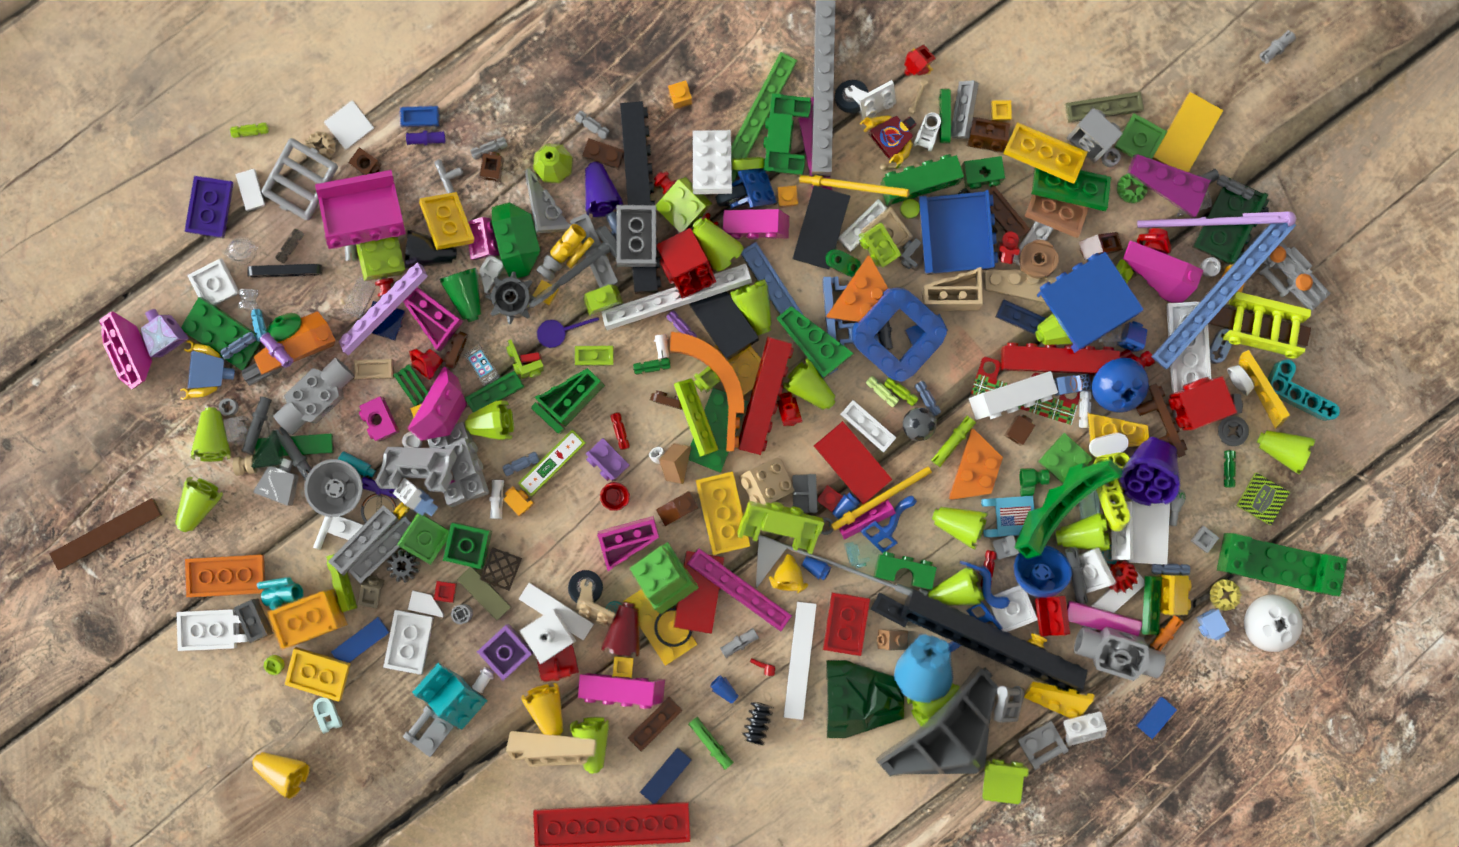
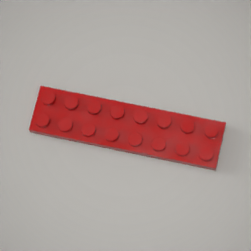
M689 802L533 810L535 847H606L687 843L691 841Z

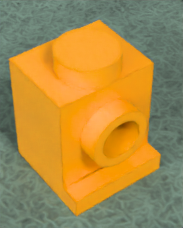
M514 486L505 492L506 497L503 499L518 516H522L535 504L533 500H527L529 496L522 489L518 491Z

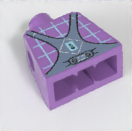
M156 309L145 313L149 323L141 327V333L150 357H163L189 339L171 315H159Z

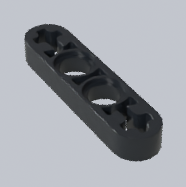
M322 265L248 266L247 273L248 277L319 276L322 275Z

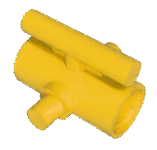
M572 224L550 250V255L560 263H564L571 256L566 265L569 268H573L591 247L594 240L588 237L584 243H581L586 237V232L581 226Z

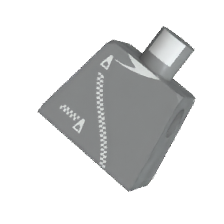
M283 458L279 468L269 465L253 493L284 505L292 506L299 475L290 472L293 461Z

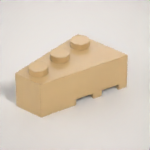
M981 267L967 273L958 274V276L949 279L946 278L925 285L922 290V303L931 311L980 310L983 304Z

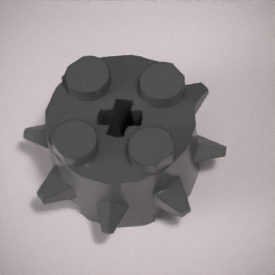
M512 272L510 278L500 280L495 277L494 282L496 286L493 287L492 293L485 295V298L492 300L494 305L491 315L502 314L507 317L508 324H511L514 318L521 316L528 319L530 317L528 312L530 307L528 304L535 298L529 290L533 283L532 280L522 282L517 279L515 272ZM512 294L516 297L513 302L508 300V297H511Z

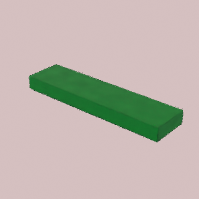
M333 434L290 436L302 455L334 453ZM277 437L258 438L255 447L256 458L289 456Z

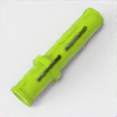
M966 416L957 429L954 428L950 438L931 461L941 468L959 443L967 438L966 435L976 422L969 418V416Z

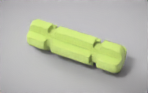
M871 376L866 381V384L873 388V391L884 401L887 400L891 407H894L899 399L892 395V392L881 382L878 383L874 376Z

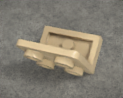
M779 458L772 459L739 476L743 488H745L750 501L766 505V502L772 503L794 492L793 484Z

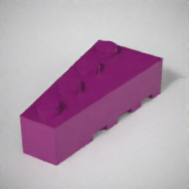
M1138 154L1133 156L1127 174L1167 199L1191 217L1197 216L1211 181Z

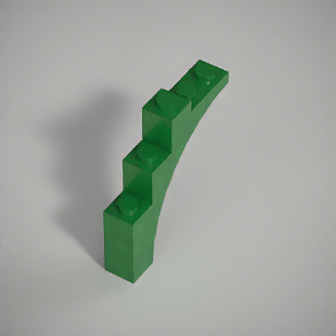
M1111 459L1090 466L1081 463L1070 467L1063 485L1049 489L1043 506L1028 512L1014 548L1027 559L1041 555L1046 543L1063 518L1094 490L1121 477L1123 470Z

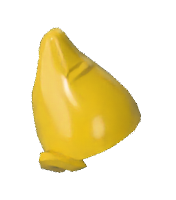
M790 554L786 555L783 563L777 568L774 577H769L774 589L797 591V593H800L808 587V584L803 581L799 565Z

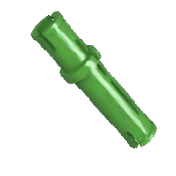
M698 716L688 724L711 752V757H715L724 770L734 763L723 750V745H719Z

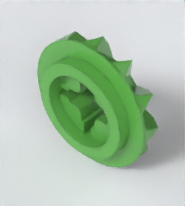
M1129 174L1122 176L1117 184L1118 195L1128 203L1141 201L1148 192L1147 186ZM1131 183H1133V185L1139 186L1137 189H1135V193L1132 190L1127 189L1131 185Z

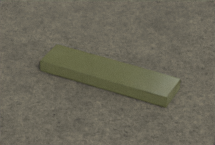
M1141 91L1065 104L1068 123L1082 121L1092 108L1102 111L1106 117L1142 112L1144 110Z

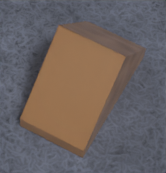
M674 443L659 459L666 481L684 484L691 446Z

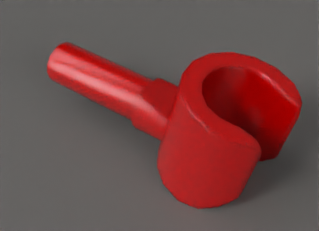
M751 658L750 663L765 668L764 675H775L774 665L765 664Z

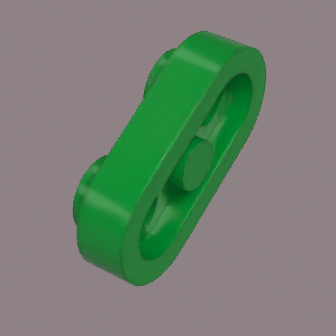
M832 249L826 255V263L829 267L849 277H853L861 266V262L841 250ZM839 256V262L836 263L835 259ZM854 264L855 269L852 271L851 266Z

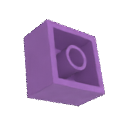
M507 624L484 644L477 653L504 680L533 654V651L519 634Z

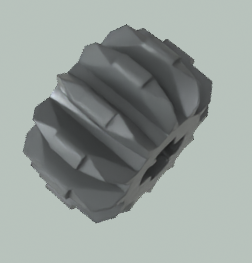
M399 550L398 555L395 553L391 555L394 560L387 561V563L392 564V567H388L387 571L393 570L390 577L393 578L397 575L396 582H400L402 578L405 583L408 582L409 578L415 579L413 572L419 573L420 571L415 568V566L420 565V562H414L413 560L417 557L415 555L410 557L411 553L408 551L404 555L403 550ZM401 563H406V564H407V565L405 566L406 570H405V569H404V570H401V569H400L401 566H402Z

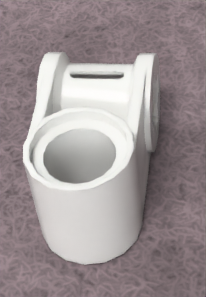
M931 112L925 116L913 146L919 145L927 148L930 152L932 151L941 124V118L938 114ZM934 119L936 126H928L927 120Z

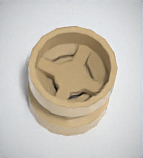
M247 455L245 458L241 456L233 458V470L236 476L247 472L249 474L257 473L258 467L255 455Z

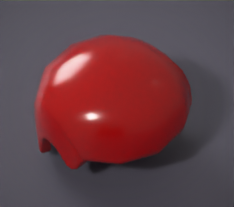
M610 482L600 491V501L608 510H621L629 503L630 493L622 483Z

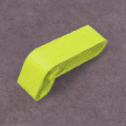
M1118 452L1099 456L1093 464L1111 459L1115 463L1122 464L1119 467L1123 469L1130 458L1127 454ZM1114 479L1108 482L1110 487L1104 484L1097 488L1096 491L1109 528L1119 532L1129 522L1130 513L1118 479Z

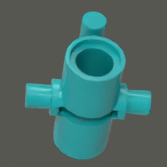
M291 577L257 583L259 590L264 589L261 593L263 604L267 607L269 606L271 610L281 607L282 604L293 603L303 598L302 586L298 583L295 584Z

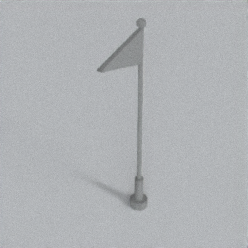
M760 534L758 536L756 588L784 551L790 549L895 588V591L905 595H909L914 590L898 583L897 585L820 556L808 554V552L801 549L793 550L792 546ZM920 588L918 592H922L927 596L928 590Z

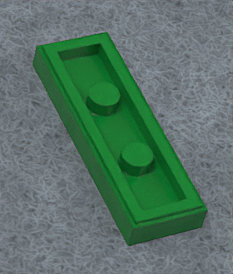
M514 370L470 394L465 399L472 412H475L495 401L503 400L525 386Z
M1145 576L1142 634L1159 635L1162 577Z

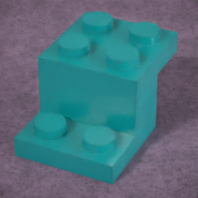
M440 663L436 664L412 692L415 697L428 703L439 718L461 730L487 702L483 695L472 690L462 676Z

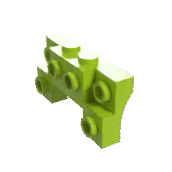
M749 501L737 534L739 538L745 535L752 537L753 541H757L762 528V531L794 538L793 550L797 551L798 548L807 550L808 554H812L825 522L823 518L804 514V511L799 507L792 506L789 508L778 502H766L765 505Z

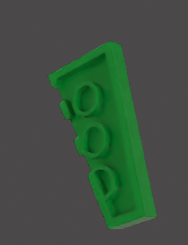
M792 306L776 318L823 378L827 377L854 355L852 351Z

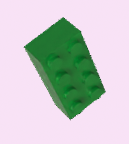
M951 154L940 157L939 161L933 162V160L923 162L922 166L916 168L914 165L908 166L900 173H896V171L889 172L883 177L880 186L909 189L908 197L883 194L886 206H891L904 202L907 199L917 198L959 185L964 175L957 155L951 156Z

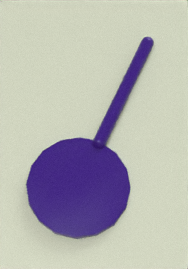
M595 317L567 327H563L558 321L546 320L538 327L537 338L543 346L555 348L564 341L565 331L598 321L599 318Z

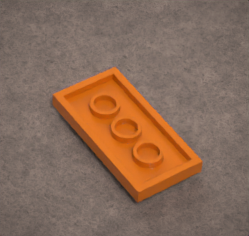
M264 555L185 559L186 598L262 593L264 589L259 590L257 583L265 581Z

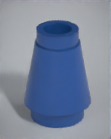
M851 492L847 495L844 494L832 513L839 520L843 517V514L857 509L860 501Z
M806 556L801 565L818 580H825L832 568L828 566V563Z
M721 675L710 685L714 693L730 704L739 696L727 678H723Z

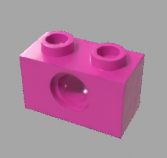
M379 396L359 406L361 409L359 415L363 422L366 421L369 427L367 432L371 439L379 442L399 433V429L384 397ZM376 415H380L382 417V421L379 425H375L374 423V417Z

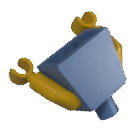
M189 340L186 341V343L191 344V348L188 350L184 349V351L191 353L188 388L180 389V391L186 392V397H181L182 400L210 395L216 392L218 387L222 385V379H234L235 369L224 368V359L221 358L217 351L208 345L196 344Z

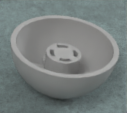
M336 459L326 460L317 464L309 472L304 486L305 497L308 504L317 513L327 517L343 516L352 511L359 503L363 492L362 480L357 470L349 463Z

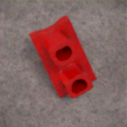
M1013 231L1006 232L1002 237V242L998 241L997 248L1000 251L998 257L1000 262L1012 264L1014 255H1019L1020 249L1017 246L1019 237Z
M791 392L782 393L780 396L781 400L777 401L783 426H794L797 423H801L802 418L796 397L792 398Z

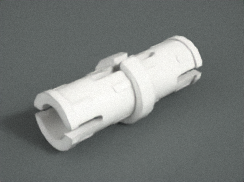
M492 480V492L489 501H491V519H502L503 502H505L503 500L504 480Z

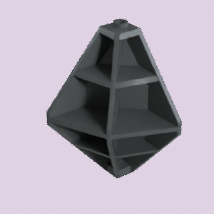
M976 667L946 705L916 732L882 753L876 759L878 764L890 777L904 774H977L985 767L990 718L997 697V689L999 688L991 679L993 675L986 668Z

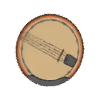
M376 493L368 496L361 506L363 521L366 523L383 505L393 513L397 507L395 501L389 496H379Z

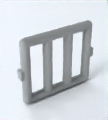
M290 138L261 193L279 204L281 209L289 210L308 221L319 204L317 192L314 195L279 173L285 164L319 184L330 182L338 169V165L319 154L320 151L311 147L310 149L299 141ZM293 147L328 167L329 169L324 178L290 159L289 155ZM275 181L311 201L307 210H302L270 191Z

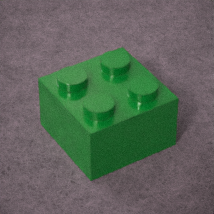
M451 523L443 561L484 569L492 531L459 523Z

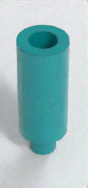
M345 451L338 458V460L352 465L359 475L363 477L368 475L373 478L376 470L371 468V464Z

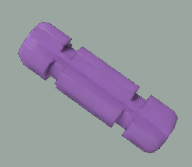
M674 310L668 313L667 319L674 323L673 325L680 333L697 338L694 331H691V328L681 317H678Z

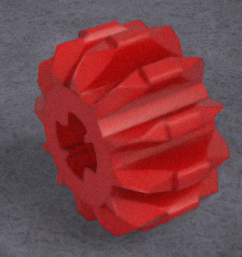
M1117 560L1116 565L1110 564V571L1116 583L1108 586L1109 589L1117 593L1122 590L1125 594L1128 588L1133 590L1132 585L1138 584L1136 578L1139 577L1134 565L1129 564L1126 560L1122 563Z

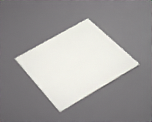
M350 101L324 121L345 150L374 128L353 101Z

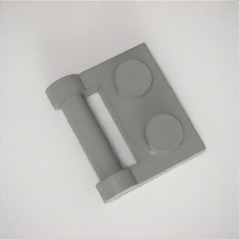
M1000 686L997 689L999 699L994 708L995 721L1018 722L1025 693L1023 687L1014 686L1013 688ZM1009 696H1014L1013 701H1008Z
M426 705L422 715L409 732L406 731L403 738L431 757L453 729L454 725L439 718L432 708ZM430 716L433 717L435 720L420 739L416 738L415 735Z
M1051 720L1017 739L1034 770L1039 769L1040 765L1059 754L1069 752ZM1056 741L1058 745L1056 748L1036 759L1034 758V753Z

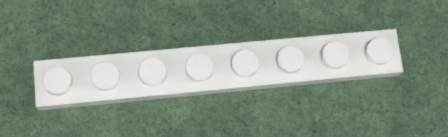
M747 264L714 274L716 283L683 299L677 288L673 287L601 311L605 328L608 331L750 284L752 280Z

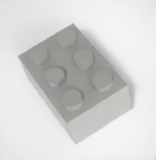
M1092 108L1066 139L1077 148L1087 151L1086 156L1095 163L1123 133L1117 124L1110 123L1105 118L1106 116L1102 111Z
M617 205V267H655L656 206Z

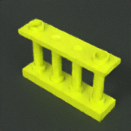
M1236 292L1230 298L1229 305L1235 306L1237 309L1233 331L1229 330L1223 336V340L1229 341V343L1234 345L1242 344L1282 354L1290 359L1298 358L1305 352V348L1297 347L1300 323H1304L1310 318V309L1241 292ZM1245 309L1252 310L1255 313L1252 335L1241 333ZM1263 314L1272 315L1274 318L1270 340L1259 337ZM1283 318L1292 322L1289 344L1278 342L1281 320Z

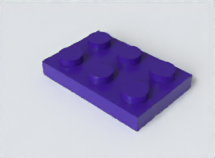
M194 176L184 232L218 238L225 237L234 185L232 181Z

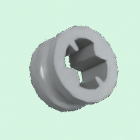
M1110 148L1102 155V162L1107 167H1113L1120 161L1121 155L1118 150ZM1108 153H1111V156L1116 157L1113 160V162H1111L1110 159L1107 160V157L1109 156Z
M223 399L219 403V411L223 415H235L238 411V403L233 399ZM228 402L233 406V409L229 410V412L224 408L225 404L228 405Z

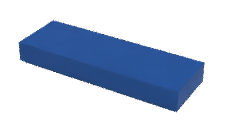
M377 617L331 653L336 659L350 663L389 634L390 631L380 617Z

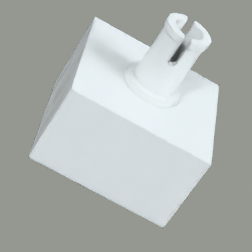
M552 609L520 630L540 664L576 642L556 609Z

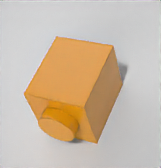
M686 80L668 86L674 109L692 104V97Z

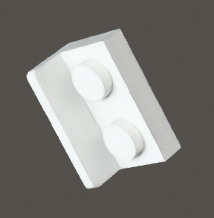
M1101 712L1068 719L1063 723L1067 733L1065 740L1068 746L1106 736L1107 727Z

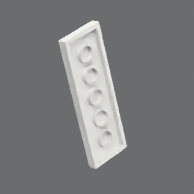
M1200 301L1166 304L1168 337ZM1208 324L1170 365L1172 393L1183 390L1184 385L1205 377L1211 379ZM1173 410L1174 418L1177 417L1175 410Z

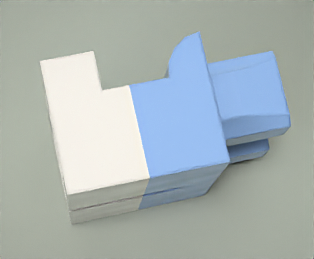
M403 478L397 489L393 492L405 505L422 516L424 513L432 516L438 506L432 503L434 499L422 489H418L406 478Z

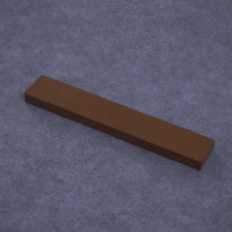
M1222 307L1208 324L1233 330L1236 310ZM1244 312L1241 332L1252 334L1255 314ZM1263 316L1260 330L1261 337L1271 338L1272 318ZM1281 321L1278 341L1289 343L1292 323ZM1300 325L1297 345L1308 346L1311 327Z
M151 498L49 554L57 570H62L162 516V513L154 498Z

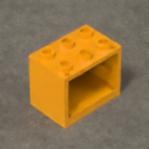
M335 589L319 592L268 612L281 650L348 625L344 613L338 606V597Z

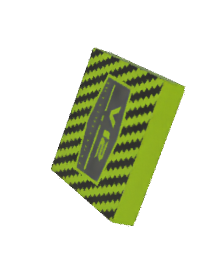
M1254 473L1236 506L1266 524L1272 525L1290 492L1264 476Z

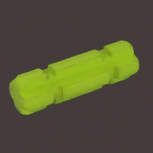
M267 123L243 125L240 128L235 126L230 128V133L233 138L241 137V135L246 137L259 135V133L267 134L269 133V127Z
M888 378L884 383L885 387L891 388L892 392L903 400H907V403L911 406H914L919 399L891 378Z

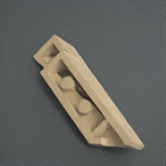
M511 731L506 752L512 760L524 759L530 767L585 764L588 756H594L596 741L594 739Z

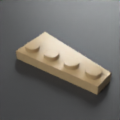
M1056 268L1047 278L1036 279L1028 276L1021 269L985 270V291L1016 296L1046 304L1042 296L1037 297L1041 290L1040 287L1047 282L1052 284L1057 281L1056 277L1062 274L1061 268Z

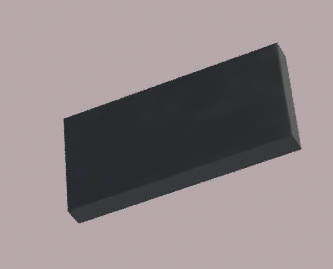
M813 186L793 260L829 270L830 267L826 263V255L830 250L836 248L850 195Z
M727 291L689 303V306L727 361L759 341V337Z

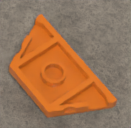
M869 255L826 317L828 319L833 318L859 323L884 295L883 292L888 289Z
M975 429L970 430L948 499L953 500L992 493L1003 457Z

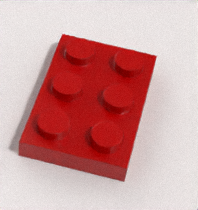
M831 592L823 650L856 656L862 655L870 598Z

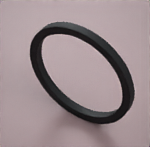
M669 608L664 613L673 610L676 611V608ZM664 613L659 614L655 620L654 631L661 643L666 646L677 647L689 640L693 632L689 630L687 638L680 643L670 644L665 642L660 637L657 629L658 621Z

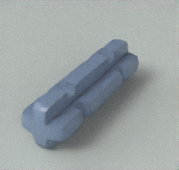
M248 332L242 338L240 337L228 345V347L222 349L220 353L224 359H229L235 353L240 352L249 344L255 342L256 337L252 332Z
M924 381L917 383L915 388L920 392V397L925 406L930 409L929 411L934 416L940 414L941 410L939 406H936V401L930 390H927L926 383Z
M532 452L528 454V457L524 456L513 461L511 465L509 463L504 465L502 468L505 475H512L514 471L523 470L529 467L531 463L533 465L540 461L538 454Z
M1152 564L1151 571L1153 574H1182L1188 576L1190 575V566L1187 564Z

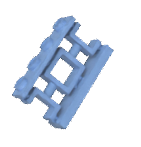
M823 277L827 333L836 339L835 322H838V329H848L849 339H840L839 342L842 345L852 344V333L855 323L842 324L840 319H828L826 317L833 307L832 284H834L835 292L844 291L847 285L839 286L838 277ZM875 335L874 338L878 341V335Z

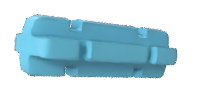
M253 309L251 311L252 323L255 334H257L256 339L260 342L261 336L267 333V331H265L266 327L262 311L260 309Z

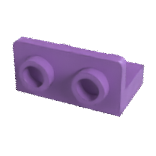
M604 438L590 451L585 453L588 456L586 460L593 467L597 465L602 470L600 474L607 481L609 479L612 481L616 480L630 466Z

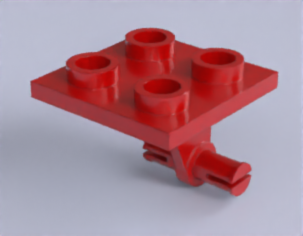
M573 644L541 664L536 657L540 678L544 683L552 680L557 682L561 678L571 677V674L579 673Z

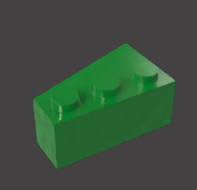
M587 368L534 398L566 427L605 385Z

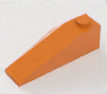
M318 311L302 317L299 330L290 338L278 342L284 346V350L293 358V362L333 347L336 340L328 323ZM266 347L254 356L261 375L283 367L275 357L269 354V350Z

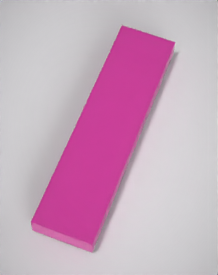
M1069 601L1067 605L1069 622L1101 631L1105 627L1139 636L1142 627L1141 620Z

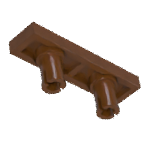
M1157 383L1150 385L1151 400L1140 404L1136 410L1139 416L1156 410L1167 432L1165 436L1158 439L1175 446L1178 458L1185 456V450L1188 449L1183 439L1180 440L1177 434L1180 432L1177 422H1173L1170 417L1173 412L1169 403L1165 404L1163 397H1165L1162 386L1158 387Z

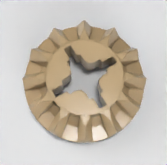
M319 131L310 134L309 138L305 141V146L310 149L313 147L317 150L314 144H319L322 141V144L327 149L320 148L319 154L330 159L336 148L332 136L326 132Z

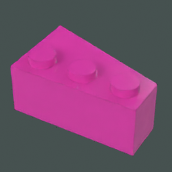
M779 209L724 210L723 231L735 239H740L741 237H747L748 239H789L790 216Z
M654 516L598 531L597 536L607 571H610L613 567L659 538Z

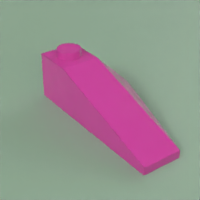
M1129 241L1123 260L1137 274H1140L1147 281V284L1159 293L1158 295L1162 299L1170 303L1184 302L1197 289L1204 271L1190 263L1133 241Z

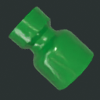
M1021 468L1019 472L1020 496H1033L1037 483L1049 485V470L1045 469L1037 472L1034 468Z

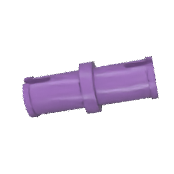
M265 333L261 336L260 342L264 344L269 350V354L275 357L284 368L289 367L293 363V358L284 350V346L278 343L270 333Z

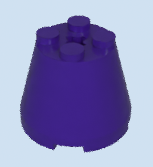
M1156 437L1148 438L1147 441L1141 443L1123 467V473L1119 482H1121L1125 490L1124 494L1139 504L1151 506V504L1164 503L1166 505L1177 497L1180 488L1177 449L1175 446Z

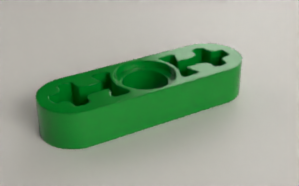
M940 89L939 116L941 124L939 127L940 143H950L951 90Z

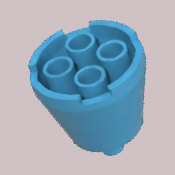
M922 634L898 659L894 671V679L905 696L914 701L929 703L931 700L944 697L949 692L953 682V669L949 645L946 641L935 636Z

